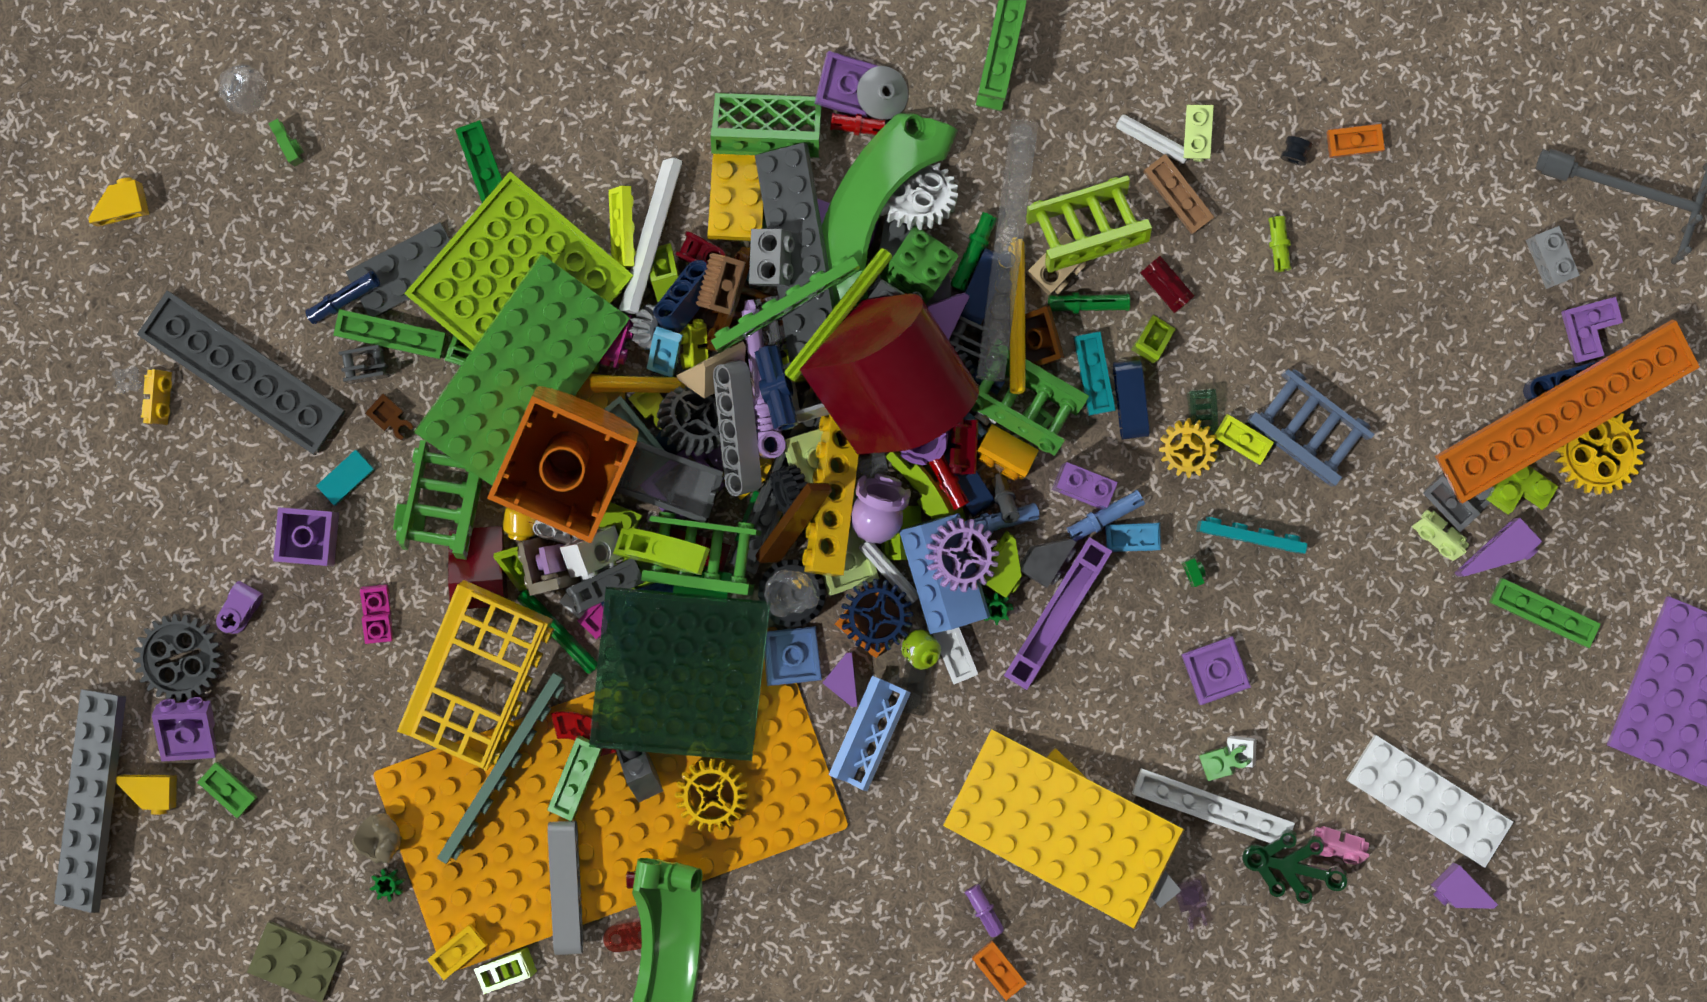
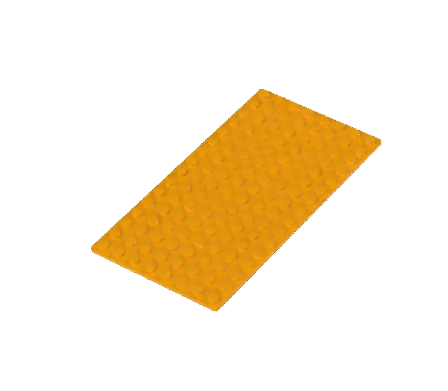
M776 627L764 629L731 641L733 646L633 683L627 679L550 707L551 711L543 722L539 720L535 725L534 730L537 733L529 745L524 743L519 753L523 755L515 768L510 766L505 773V776L508 777L506 783L500 791L495 789L490 797L494 801L486 814L481 812L476 819V822L479 823L477 829L471 837L466 835L461 843L464 849L456 861L451 859V861L445 864L437 859L495 765L492 764L485 771L440 749H435L375 771L373 776L386 813L399 828L401 835L399 850L435 951H438L470 923L488 945L456 971L553 936L548 822L569 820L547 809L575 742L571 739H557L551 716L553 712L573 711L593 718L606 729L615 745L640 735L663 788V792L638 802L626 782L617 752L599 757L580 807L573 820L577 822L583 925L636 906L632 894L633 888L627 889L626 873L627 871H636L637 859L639 858L660 859L700 868L703 874L702 881L846 829L848 822L832 778L829 775L827 764L798 684L767 686L762 632L777 631L778 629ZM525 717L510 722L509 725L513 726L508 740L502 741L500 750L504 752ZM495 728L479 734L491 739ZM470 737L466 748L484 755L488 744ZM459 740L455 743L461 745L462 740ZM711 758L715 759V767H719L721 760L726 761L723 768L728 771L731 765H734L735 769L731 773L734 777L738 773L743 775L737 780V783H747V787L741 789L740 793H748L747 799H740V802L747 805L746 809H736L742 814V817L737 819L732 815L731 818L734 821V825L731 827L726 821H723V831H720L718 825L714 824L713 832L708 831V824H704L702 831L698 830L700 823L698 820L690 826L688 822L692 816L689 814L685 818L681 817V814L687 810L686 807H676V804L683 801V798L675 797L676 792L684 791V789L676 786L677 782H687L681 776L682 773L687 772L692 775L689 766L692 764L700 770V760H704L706 767H709ZM708 773L696 779L712 785L718 781L721 775ZM727 781L722 788V795L728 803L733 805L734 792L731 784ZM720 784L711 792L705 791L707 800L703 806H706L712 799H719V796H716ZM691 785L690 800L693 807L697 809L701 803V795ZM711 806L702 815L717 817L725 814L726 811L716 806Z

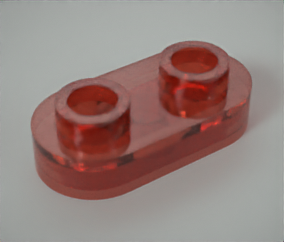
M635 921L610 926L603 936L606 948L612 952L641 949L642 939L639 937L641 922ZM614 934L621 936L622 940L620 943L617 944L612 941Z

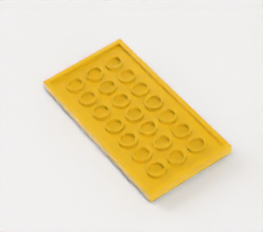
M992 729L943 824L944 827L1133 929H1136L1185 829Z

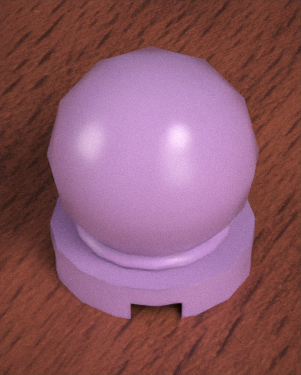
M876 474L875 478L868 479L864 475L858 480L856 487L858 498L852 505L850 520L851 526L858 537L869 543L881 544L892 539L899 532L903 524V509L908 506L911 497L910 489H903L900 480L883 474Z

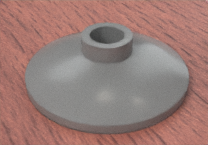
M877 66L866 71L860 78L857 86L858 102L864 112L872 118L888 120L901 113L908 101V87L899 72L887 66ZM883 87H887L889 89L888 96H885L882 93Z

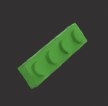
M339 309L333 336L441 360L446 333Z
M1503 578L1499 579L1489 603L1585 648L1591 647L1601 625L1592 619Z

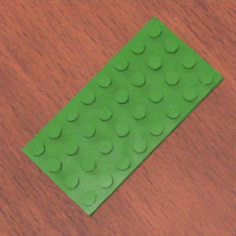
M540 254L414 433L490 485H493L536 387H548L575 396L630 318L544 255Z

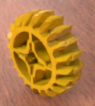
M714 758L710 759L709 767H706L704 760H700V770L695 765H690L689 769L692 775L687 772H683L681 775L687 782H677L676 786L684 789V791L675 793L676 798H683V801L677 803L676 807H686L687 810L681 814V817L685 818L690 814L692 818L688 824L692 826L698 820L700 822L698 830L700 831L704 828V824H708L709 832L714 831V824H717L718 829L723 831V821H726L730 827L733 826L734 821L731 816L733 815L737 819L742 817V814L736 809H746L747 807L745 803L740 802V799L748 798V793H740L741 789L747 787V783L738 784L737 780L743 776L742 773H738L733 777L731 773L734 771L735 766L731 765L728 771L724 770L723 768L726 763L724 760H721L719 767H715ZM708 773L721 775L718 781L712 785L696 779ZM727 781L733 788V805L728 803L722 795V788ZM720 784L716 796H719V799H712L706 806H703L707 800L705 791L711 792ZM691 785L701 795V803L697 809L693 807L690 800ZM711 806H716L726 811L725 814L717 817L702 815Z

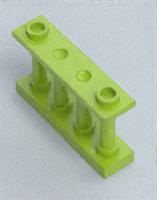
M1128 175L1121 178L1114 177L1105 183L1046 201L1039 200L1027 206V224L1039 222L1050 247L1049 250H1046L1045 265L1049 273L1150 242L1152 226L1149 220L1136 221L1124 196L1128 194L1130 179ZM1114 198L1126 226L1116 229L1110 228L1100 202ZM1089 206L1101 233L1091 237L1085 236L1074 210ZM1064 214L1076 241L1065 245L1060 244L1049 218Z

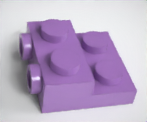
M193 697L183 703H176L174 699H165L156 704L152 713V720L161 761L216 757L217 747L213 733L215 721L211 701H203L200 697Z

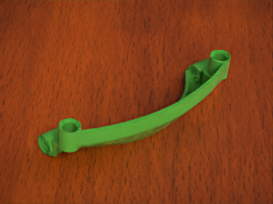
M899 113L893 116L873 137L854 161L834 194L822 223L829 270L834 268V262L845 256L848 259L854 256L861 269L832 287L835 306L866 268L872 232L890 197L901 184L920 169L947 158L958 132L956 128L932 118H923L916 114ZM867 291L864 293V295L861 297V299L857 302V304L853 307V309L850 311V313L854 310V308H855L862 300H867V299H868Z
M637 859L632 894L640 916L642 946L638 980L632 1002H693L698 978L703 924V874L700 868L660 859Z

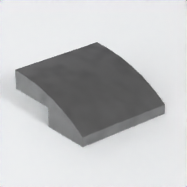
M1442 473L1424 490L1423 494L1461 532L1490 504L1486 498L1493 486L1462 504L1458 501L1447 478Z

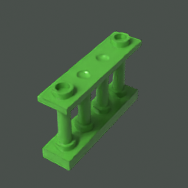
M1027 0L998 1L976 106L1002 111Z
M995 342L984 363L991 367L979 386V395L971 410L982 413L1037 445L1042 451L1055 456L1065 441L1058 436V433L1069 413L1077 416L1089 395L1025 359V386L1036 392L1037 395L1026 415H1021L1011 409L1018 394H1012L1010 388L1002 402L987 395L1000 372L1010 377V350ZM1046 399L1060 406L1048 430L1034 422Z
M420 440L419 448L415 447L412 462L415 463L403 525H398L396 541H399V545L403 550H408L410 540L449 546L453 550L452 553L455 558L467 560L483 479L448 455L429 452L427 442ZM426 463L463 468L466 472H469L467 482L459 484L423 478ZM421 488L459 494L463 498L462 507L454 510L418 504ZM415 515L455 520V523L458 524L457 532L449 536L412 530Z
M659 512L658 517L650 516L649 521L660 523L659 534L670 536L671 524L687 526L685 541L694 544L696 542L697 528L713 530L708 571L704 573V578L694 577V573L679 570L677 574L667 573L668 568L655 564L651 567V571H642L641 581L753 596L754 585L747 584L745 571L750 535L761 536L762 532L754 529L755 524L738 522V527L679 520L675 519L674 513ZM724 531L740 533L734 577L731 576L730 581L720 580L721 575L718 574Z

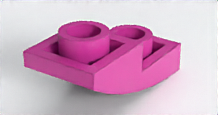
M388 584L361 587L360 596L363 610L361 619L365 644L392 641L393 632Z

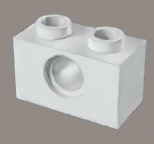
M615 525L598 528L592 543L577 538L560 547L571 578L582 576L583 580L598 575L597 570H604L617 565L616 560L622 557L613 554L619 537Z

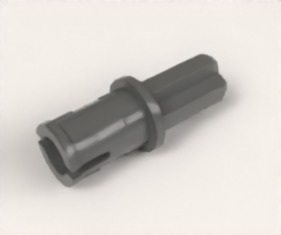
M1000 473L995 474V477L991 479L996 495L994 501L1000 507L1003 521L1005 523H1013L1020 517L1014 501L1016 495L1011 491L1007 477L1000 475Z

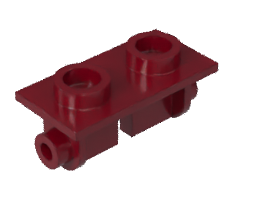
M1161 256L1140 272L1142 277L1173 313H1176L1194 297L1193 293Z
M962 419L951 428V443H955V448L950 450L949 468H951V473H954V475L976 474L978 420Z

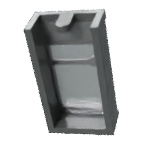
M637 441L615 491L696 521L707 523L720 489L724 472Z

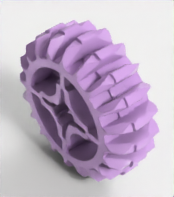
M963 518L957 519L956 526L952 520L947 521L948 530L943 526L937 527L941 536L931 534V539L936 541L935 545H926L927 549L933 550V555L927 554L925 559L934 561V563L927 566V569H937L932 578L937 580L943 576L940 586L946 587L950 582L951 591H956L959 585L961 592H967L968 584L972 590H977L976 580L980 584L985 585L987 581L983 575L985 574L989 577L994 575L988 569L989 566H998V562L991 561L992 556H999V551H991V547L996 546L997 541H987L992 535L991 531L981 534L984 525L978 524L974 528L975 523L972 519L967 521L966 526ZM964 532L962 539H959L955 547L944 546L950 537ZM972 536L979 542L982 556L974 553L972 549L973 541H971ZM965 549L964 553H967V556L974 559L966 558L959 562L960 558H957V555L952 554L951 551L961 552ZM942 554L952 560L953 575L944 567ZM969 564H980L973 574L961 578L962 572H965Z

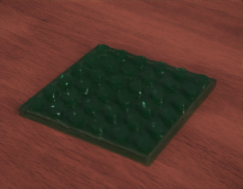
M606 586L589 747L752 761L770 601Z

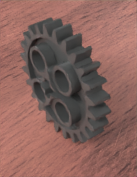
M173 614L172 621L169 616H162V624L158 620L153 621L154 630L144 628L147 638L138 637L139 642L143 645L142 647L134 648V651L141 654L140 657L133 659V662L141 663V667L137 668L135 673H144L140 683L150 682L147 691L157 688L156 697H162L166 693V699H173L176 694L177 701H184L185 694L190 699L195 697L194 691L199 695L205 693L203 685L206 687L213 686L209 678H219L214 669L223 667V665L216 662V658L224 656V653L216 652V648L221 646L222 643L213 642L217 633H207L210 627L209 624L200 627V618H195L191 622V616L187 614L183 616L181 621L179 614ZM186 633L192 638V644L188 648L182 643V638ZM160 642H163L167 649L164 656L159 655L157 652V645ZM197 648L201 649V652L164 664L160 667L156 666L158 661L169 659L180 653H187ZM193 659H197L201 667L198 673H194L191 670L190 664ZM169 667L175 672V677L171 682L165 677V671Z

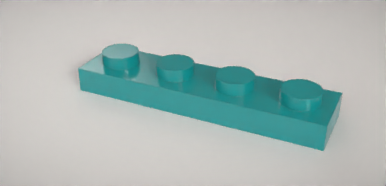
M1206 517L1205 521H1198L1196 532L1298 554H1306L1308 543L1300 542V536L1285 534L1284 538L1274 536L1275 531L1259 528L1258 532L1248 530V525L1232 522V527L1221 525L1222 520L1213 517Z

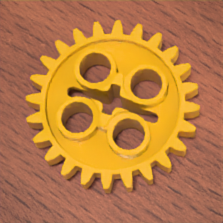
M1618 414L1615 418L1613 417L1596 427L1599 431L1597 440L1592 439L1588 431L1578 437L1582 438L1588 445L1578 442V438L1553 451L1561 455L1560 458L1554 460L1555 463L1563 464V467L1558 472L1568 473L1565 482L1575 480L1574 489L1584 485V493H1590L1593 488L1595 495H1600L1602 489H1604L1606 494L1612 493L1613 487L1616 490L1623 489L1621 481L1626 484L1631 483V478L1628 475H1638L1639 473L1634 468V465L1643 464L1641 460L1637 459V455L1645 453V451L1637 449V445L1641 444L1643 440L1634 438L1639 429L1632 431L1629 429L1633 421L1630 420L1623 423L1624 414ZM1614 440L1622 444L1620 454L1614 452L1612 448ZM1601 446L1600 452L1604 455L1596 456L1597 450L1594 448ZM1577 449H1581L1585 453V460L1582 463L1578 462L1575 458V451ZM1609 457L1617 459L1619 465H1616ZM1600 463H1604L1608 467L1606 477L1602 476L1598 471Z

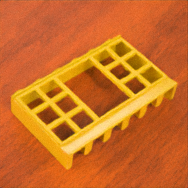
M463 580L455 589L397 732L413 737L476 765L485 771L492 764L496 765L503 750L499 749L503 740H508L513 726L509 725L513 716L517 717L522 708L523 702L519 701L523 691L527 693L532 684L533 677H530L533 667L538 668L544 653L540 652L543 643L548 644L554 629L550 627L553 619L468 581ZM472 597L490 604L484 622L465 614ZM496 607L514 615L507 633L489 625ZM520 618L538 626L531 643L513 636ZM462 621L481 628L474 646L456 638ZM486 631L504 638L498 656L479 648ZM510 641L528 649L522 666L503 659ZM453 644L518 672L501 716L435 687ZM432 693L451 700L444 718L426 710ZM456 703L474 711L468 728L449 720ZM480 714L498 721L491 739L473 731ZM423 716L441 723L437 734L419 727ZM446 727L465 734L461 745L442 737ZM470 737L488 744L484 755L466 748Z

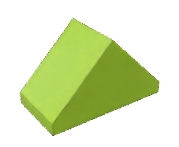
M1152 315L1131 350L1154 364L1162 355L1175 328Z
M514 547L494 553V559L518 591L527 589L524 583L525 573L523 564L518 558L519 548Z

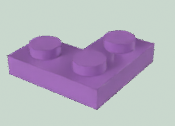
M1616 297L1561 312L1575 363L1604 356L1597 330L1623 323Z

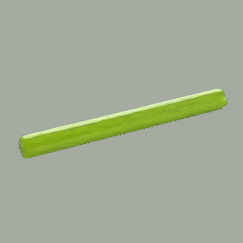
M884 248L879 250L784 373L787 378L792 381H796L802 374L799 369L843 322L892 259L890 252Z

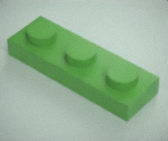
M580 735L576 737L547 809L548 811L569 821L575 819L604 746Z

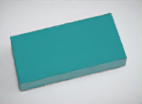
M355 449L316 487L336 506L375 469Z

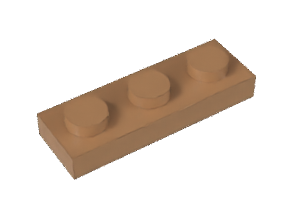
M1166 154L1143 171L1191 234H1194L1214 218L1213 214Z

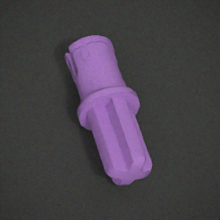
M977 884L966 890L964 893L976 911L975 916L980 918L990 937L993 938L1000 935L1004 928L993 910L994 905L988 902L980 885Z

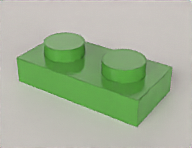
M215 762L197 782L236 818H240L258 798L219 762Z

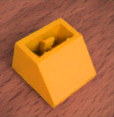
M991 424L977 449V455L980 456L978 458L979 462L990 468L995 464L1003 469L1002 475L1015 481L1018 478L1022 480L1026 477L1039 450Z

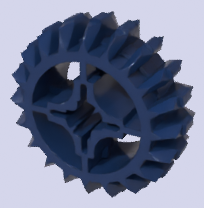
M873 579L874 587L869 588L867 581H863L865 590L860 591L857 586H854L853 589L858 595L854 598L851 594H847L846 598L851 600L852 603L851 605L843 603L841 606L843 609L849 610V614L840 615L841 619H849V623L842 625L843 630L852 628L853 631L847 637L851 639L857 635L859 637L855 642L857 647L861 645L862 641H866V651L870 650L871 643L876 644V652H880L881 643H885L886 649L890 650L891 645L888 641L893 639L895 644L899 645L901 642L896 636L899 633L903 637L908 636L902 630L903 625L912 627V623L905 621V617H912L913 612H905L904 608L912 604L910 601L901 602V599L907 595L905 592L900 593L898 596L895 594L898 590V585L895 584L891 591L888 590V580H884L883 588L878 587V579ZM879 593L873 607L864 608L857 606L859 600L865 595ZM887 595L896 602L899 609V617L886 613L884 604ZM881 601V614L891 618V620H879L880 623H876L874 629H872L873 618L869 614L863 613V611L870 612L872 609L878 608ZM854 613L862 615L869 620L867 636L857 628L854 621ZM890 623L897 625L895 630L889 635L875 638L877 629L881 624Z

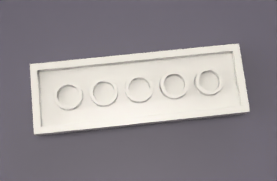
M1377 735L1372 737L1346 781L1484 868L1513 824V821Z

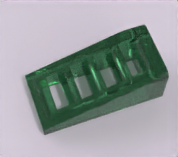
M1216 389L1187 392L1188 412L1192 425H1195L1198 420H1211V425L1200 427L1204 429L1210 426L1209 431H1212V435H1214L1218 429ZM1209 398V403L1196 404V399ZM1210 409V414L1196 415V410ZM1217 439L1212 442V444L1219 443Z

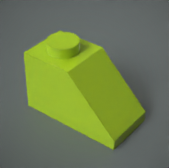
M671 243L657 247L650 271L652 286L659 302L679 277Z
M1007 530L992 550L999 551V556H992L991 561L998 562V566H989L988 568L994 573L993 577L983 575L987 581L986 585L1005 598L1009 593L1016 591L1022 576L1016 539Z

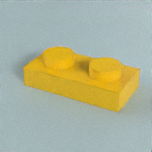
M470 923L430 956L427 961L440 977L445 980L488 944Z

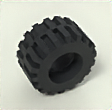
M791 559L775 563L766 570L759 583L758 598L761 609H763L768 618L778 625L780 624L785 627H798L812 621L822 610L826 598V588L820 574L804 572L805 565L800 560ZM785 578H799L808 588L806 602L797 609H787L777 600V586Z

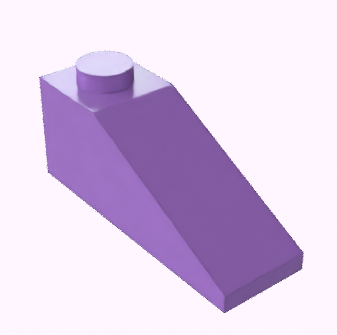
M1513 518L1454 573L1457 576H1468L1523 559L1528 560L1538 552L1537 546L1542 541L1521 518Z

